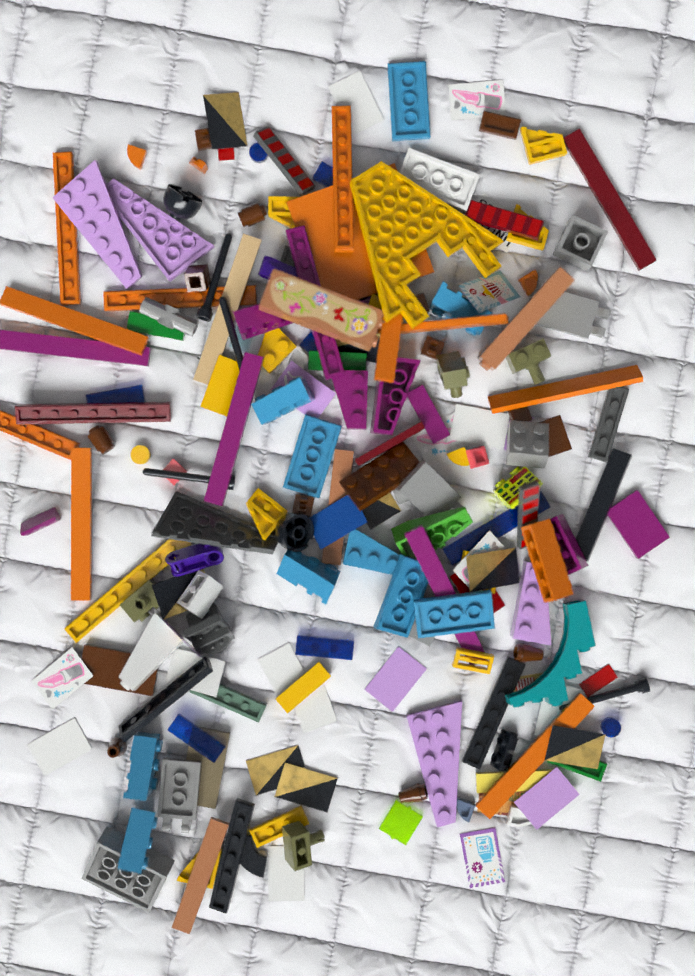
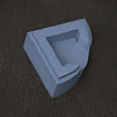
M457 797V811L462 819L469 823L475 803Z

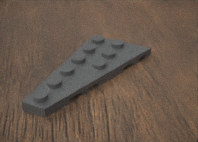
M178 491L174 493L151 534L152 537L273 554L279 543L275 533H271L264 541L256 525Z

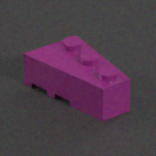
M344 370V376L332 378L347 430H366L368 371Z
M564 514L550 518L557 543L560 545L563 561L566 564L567 574L570 575L589 566Z

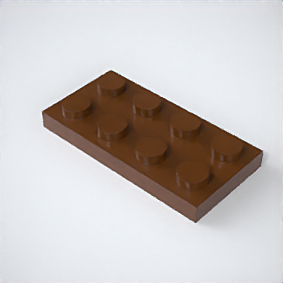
M401 442L345 477L339 483L357 509L361 511L395 490L420 461L407 445Z

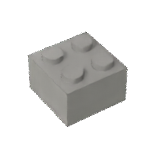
M572 215L553 255L588 271L592 267L608 231Z
M510 420L507 431L506 465L545 469L549 457V424Z

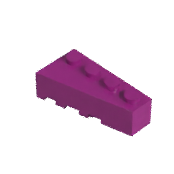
M260 304L233 312L242 340L293 324L290 321L259 310Z
M397 357L394 382L376 381L370 433L393 435L421 360Z

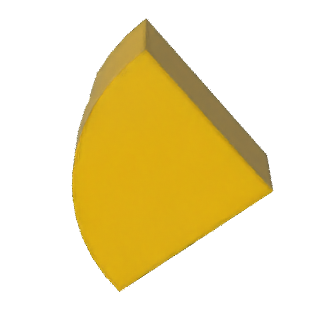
M465 447L446 453L453 463L460 466H469Z

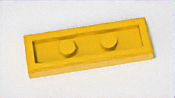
M318 661L278 695L275 700L288 714L327 681L331 674Z
M302 805L250 828L249 832L258 848L282 837V826L296 821H300L306 826L309 825V820Z

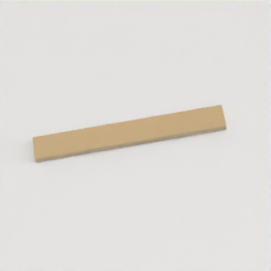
M244 233L222 294L227 299L233 323L235 321L233 312L239 309L262 240ZM220 303L193 379L207 385L209 384L218 356H223L229 338Z

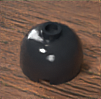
M169 184L163 196V203L170 212L169 215L176 220L194 217L202 206V199L190 191L185 192L181 190L182 187Z
M288 513L277 522L275 527L276 539L282 547L293 552H300L309 546L307 545L309 540L313 539V522L304 514Z

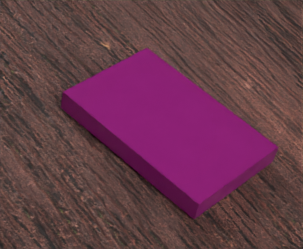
M635 490L614 504L608 513L609 519L637 559L670 538L638 490Z

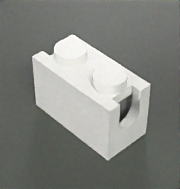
M198 570L177 603L192 614L203 619L224 586L209 575Z

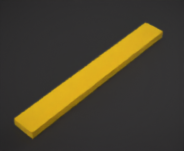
M168 539L64 628L65 631L78 643L118 609L122 602L167 567L169 564L166 563L165 557L170 552L191 546L193 543Z

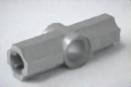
M146 297L140 306L139 312L157 320L158 323L170 329H177L193 337L198 328V320L181 313L180 310L170 305H163Z

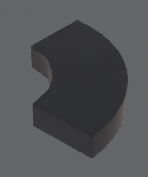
M248 834L240 864L248 872L263 878L267 856L260 854L254 848L252 836Z

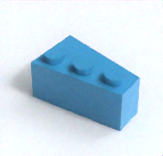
M444 281L430 305L434 315L438 317L444 316L448 319L492 315V312L489 310L479 313L472 303L462 296L463 293L459 291L454 292L446 288L448 284ZM485 326L466 328L465 331L473 336L476 334L480 335Z
M297 377L289 381V384L273 389L271 394L267 396L263 394L255 398L256 402L251 405L261 425H266L314 401L315 398L306 379Z
M355 529L349 533L343 565L393 575L400 554Z
M287 549L276 574L295 586L300 584L307 589V594H316L322 598L321 602L326 605L341 571L334 565L320 562L316 557H309L302 554L301 551L293 552Z
M138 731L134 735L130 755V773H127L126 778L129 779L128 790L124 792L123 798L147 801L153 790H156L158 778H155V773L160 767V759H157L158 752H161L163 742L160 740V734Z
M131 808L117 869L140 874L142 869L146 870L148 857H145L147 849H151L153 837H150L151 830L156 828L158 817H155V812Z

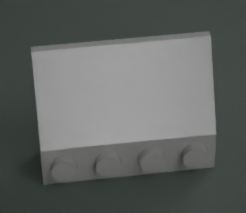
M106 826L93 850L81 879L150 913L175 860L153 849H147L145 857H148L146 870L142 869L141 874L117 869L125 835Z

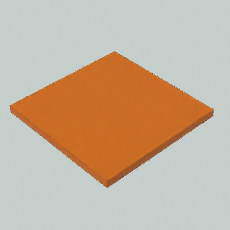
M395 163L388 165L397 171ZM333 185L287 201L286 204L294 226H305L321 287L356 301L369 297L372 294H377L354 198V252H335ZM426 249L411 259L421 274L418 278L434 273Z

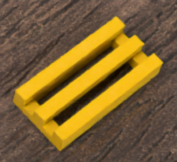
M456 647L452 667L490 674L495 657L494 654ZM460 654L468 655V656H473V657H478V658H483V659H488V660H482V659H477V658L462 656V655H460ZM462 660L470 663L487 665V668L460 663L458 661Z

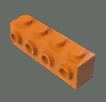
M547 519L520 527L544 603L573 595L572 583L569 580L566 564L563 561L560 545L557 543L551 520Z

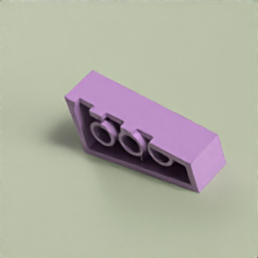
M523 561L510 636L513 639L551 645L549 602L544 603L532 563Z

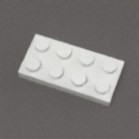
M408 148L399 172L451 207L463 212L467 211L480 174Z

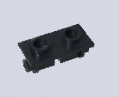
M503 728L501 729L490 763L497 770L506 771L510 767L513 754L508 753V750L515 751L519 740L517 733H510Z

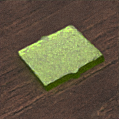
M395 800L379 830L388 834L391 839H396L407 845L423 816L412 810L411 806L407 807L398 800Z

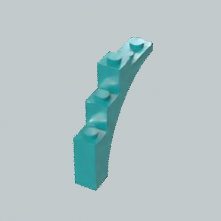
M579 599L562 603L564 613L563 635L553 661L531 684L505 695L506 702L510 706L521 707L524 706L525 702L529 701L538 703L542 702L543 698L545 702L552 706H560L564 701H568L564 677L565 679H573L577 677V674L582 673L577 650L579 652L590 651V647L596 646L585 600Z

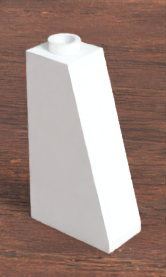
M157 613L150 619L119 675V678L122 680L120 684L128 691L130 689L136 691L184 642Z

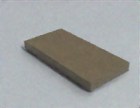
M192 726L186 760L202 761L198 806L212 809L217 807L230 732Z

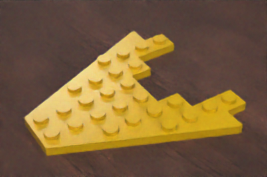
M384 162L377 163L350 181L352 195L386 323L401 313L413 329L429 317L407 285L421 275L410 259L436 242L447 257L463 248L484 278H487L502 267L491 252L504 242L501 238Z

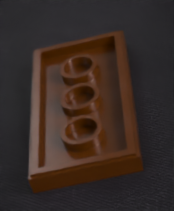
M87 644L83 648L81 660L93 674V677L84 683L87 685L153 696L158 668L136 691L131 689L128 691L120 684L122 680L119 678V675L132 654L131 652Z

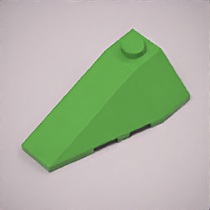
M464 506L408 520L392 528L391 531L402 555L417 559L404 534L405 532L422 525L436 551L439 547L442 549L446 545L445 542L451 537H456L473 521Z

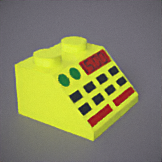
M517 466L509 473L511 476L507 480L503 478L494 485L496 489L493 492L507 509H513L519 504V486L537 480L540 486L543 483L526 467L519 468Z

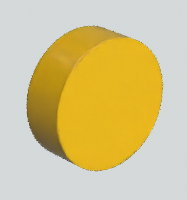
M143 445L135 446L130 454L132 461L136 464H145L151 457L150 450Z

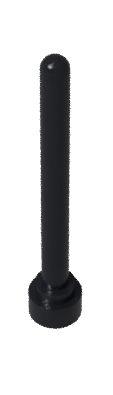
M229 233L224 237L204 305L197 311L196 317L203 321L210 322L213 316L212 302L232 241V235Z
M222 296L219 298V303L240 371L243 354L227 299Z
M144 468L142 471L145 476L209 483L210 476L151 468ZM235 475L231 477L228 490H234Z
M646 677L637 679L638 681L634 682L635 684L586 697V699L594 704L636 691L644 694L650 692V687ZM568 704L561 705L559 710L562 712Z

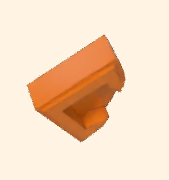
M128 144V158L136 168L141 170L147 151Z
M192 157L189 161V164L203 174L207 172L208 166L203 160Z
M536 270L518 280L527 296H530L536 289L538 282Z

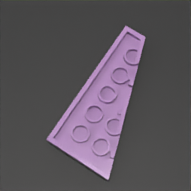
M94 160L52 198L125 288L129 289L143 276L129 246L128 238L124 233L118 212L106 187L107 184L99 169L98 161Z
M112 179L107 183L106 187L110 197H112L119 217L170 282L184 272L188 266L193 265L215 248L213 244L207 242L117 180Z
M462 700L407 715L437 827L456 823Z

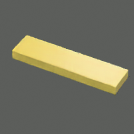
M552 769L536 770L517 791H528L549 774ZM506 771L475 772L476 792L486 793Z

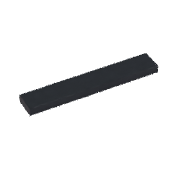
M615 448L612 450L576 537V541L587 562L591 557L632 458L631 454Z
M206 656L203 657L120 724V738L126 742L212 673L213 669L210 659Z
M507 656L463 756V763L479 770L481 769L508 707L505 695L515 691L525 668V663L518 662V660Z
M239 798L235 800L209 908L225 914L229 910L255 807L254 803Z

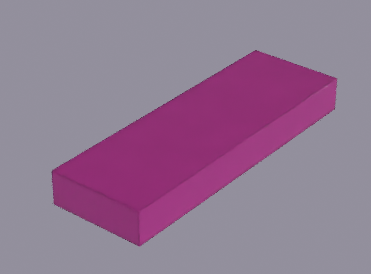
M421 385L408 392L407 398L418 418L424 424V429L432 443L435 444L450 436L424 386Z

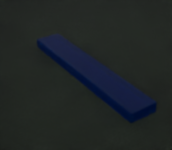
M542 491L539 493L538 515L551 507ZM518 505L442 548L451 565L461 561L463 551L470 552L489 530L498 539L517 528Z

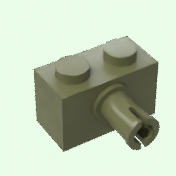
M541 339L510 353L506 360L512 374L526 369L529 371L534 385L546 380L539 364L550 358L551 354L545 340Z
M459 351L436 355L438 373L444 390L450 389L452 398L461 397L463 395L462 387L468 386L467 378H470L465 358H461Z
M153 579L147 581L120 604L134 623L138 620L142 622L149 617V611L152 608L156 610L159 608L151 586L156 584Z
M300 821L282 826L286 862L294 872L312 866L311 846L325 841L323 831L318 830L309 834V831Z

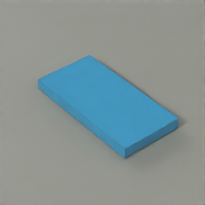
M426 61L388 63L392 142L430 139Z
M305 414L283 488L320 498L342 428L341 425Z
M400 554L373 626L374 628L408 638L415 620L413 600L423 598L429 583L417 559Z
M491 590L413 600L418 638L495 629Z

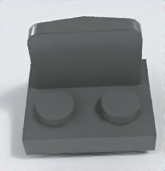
M215 603L211 605L203 619L191 612L186 615L189 627L183 630L185 638L193 644L194 650L199 654L222 653L231 643L232 639L235 638Z

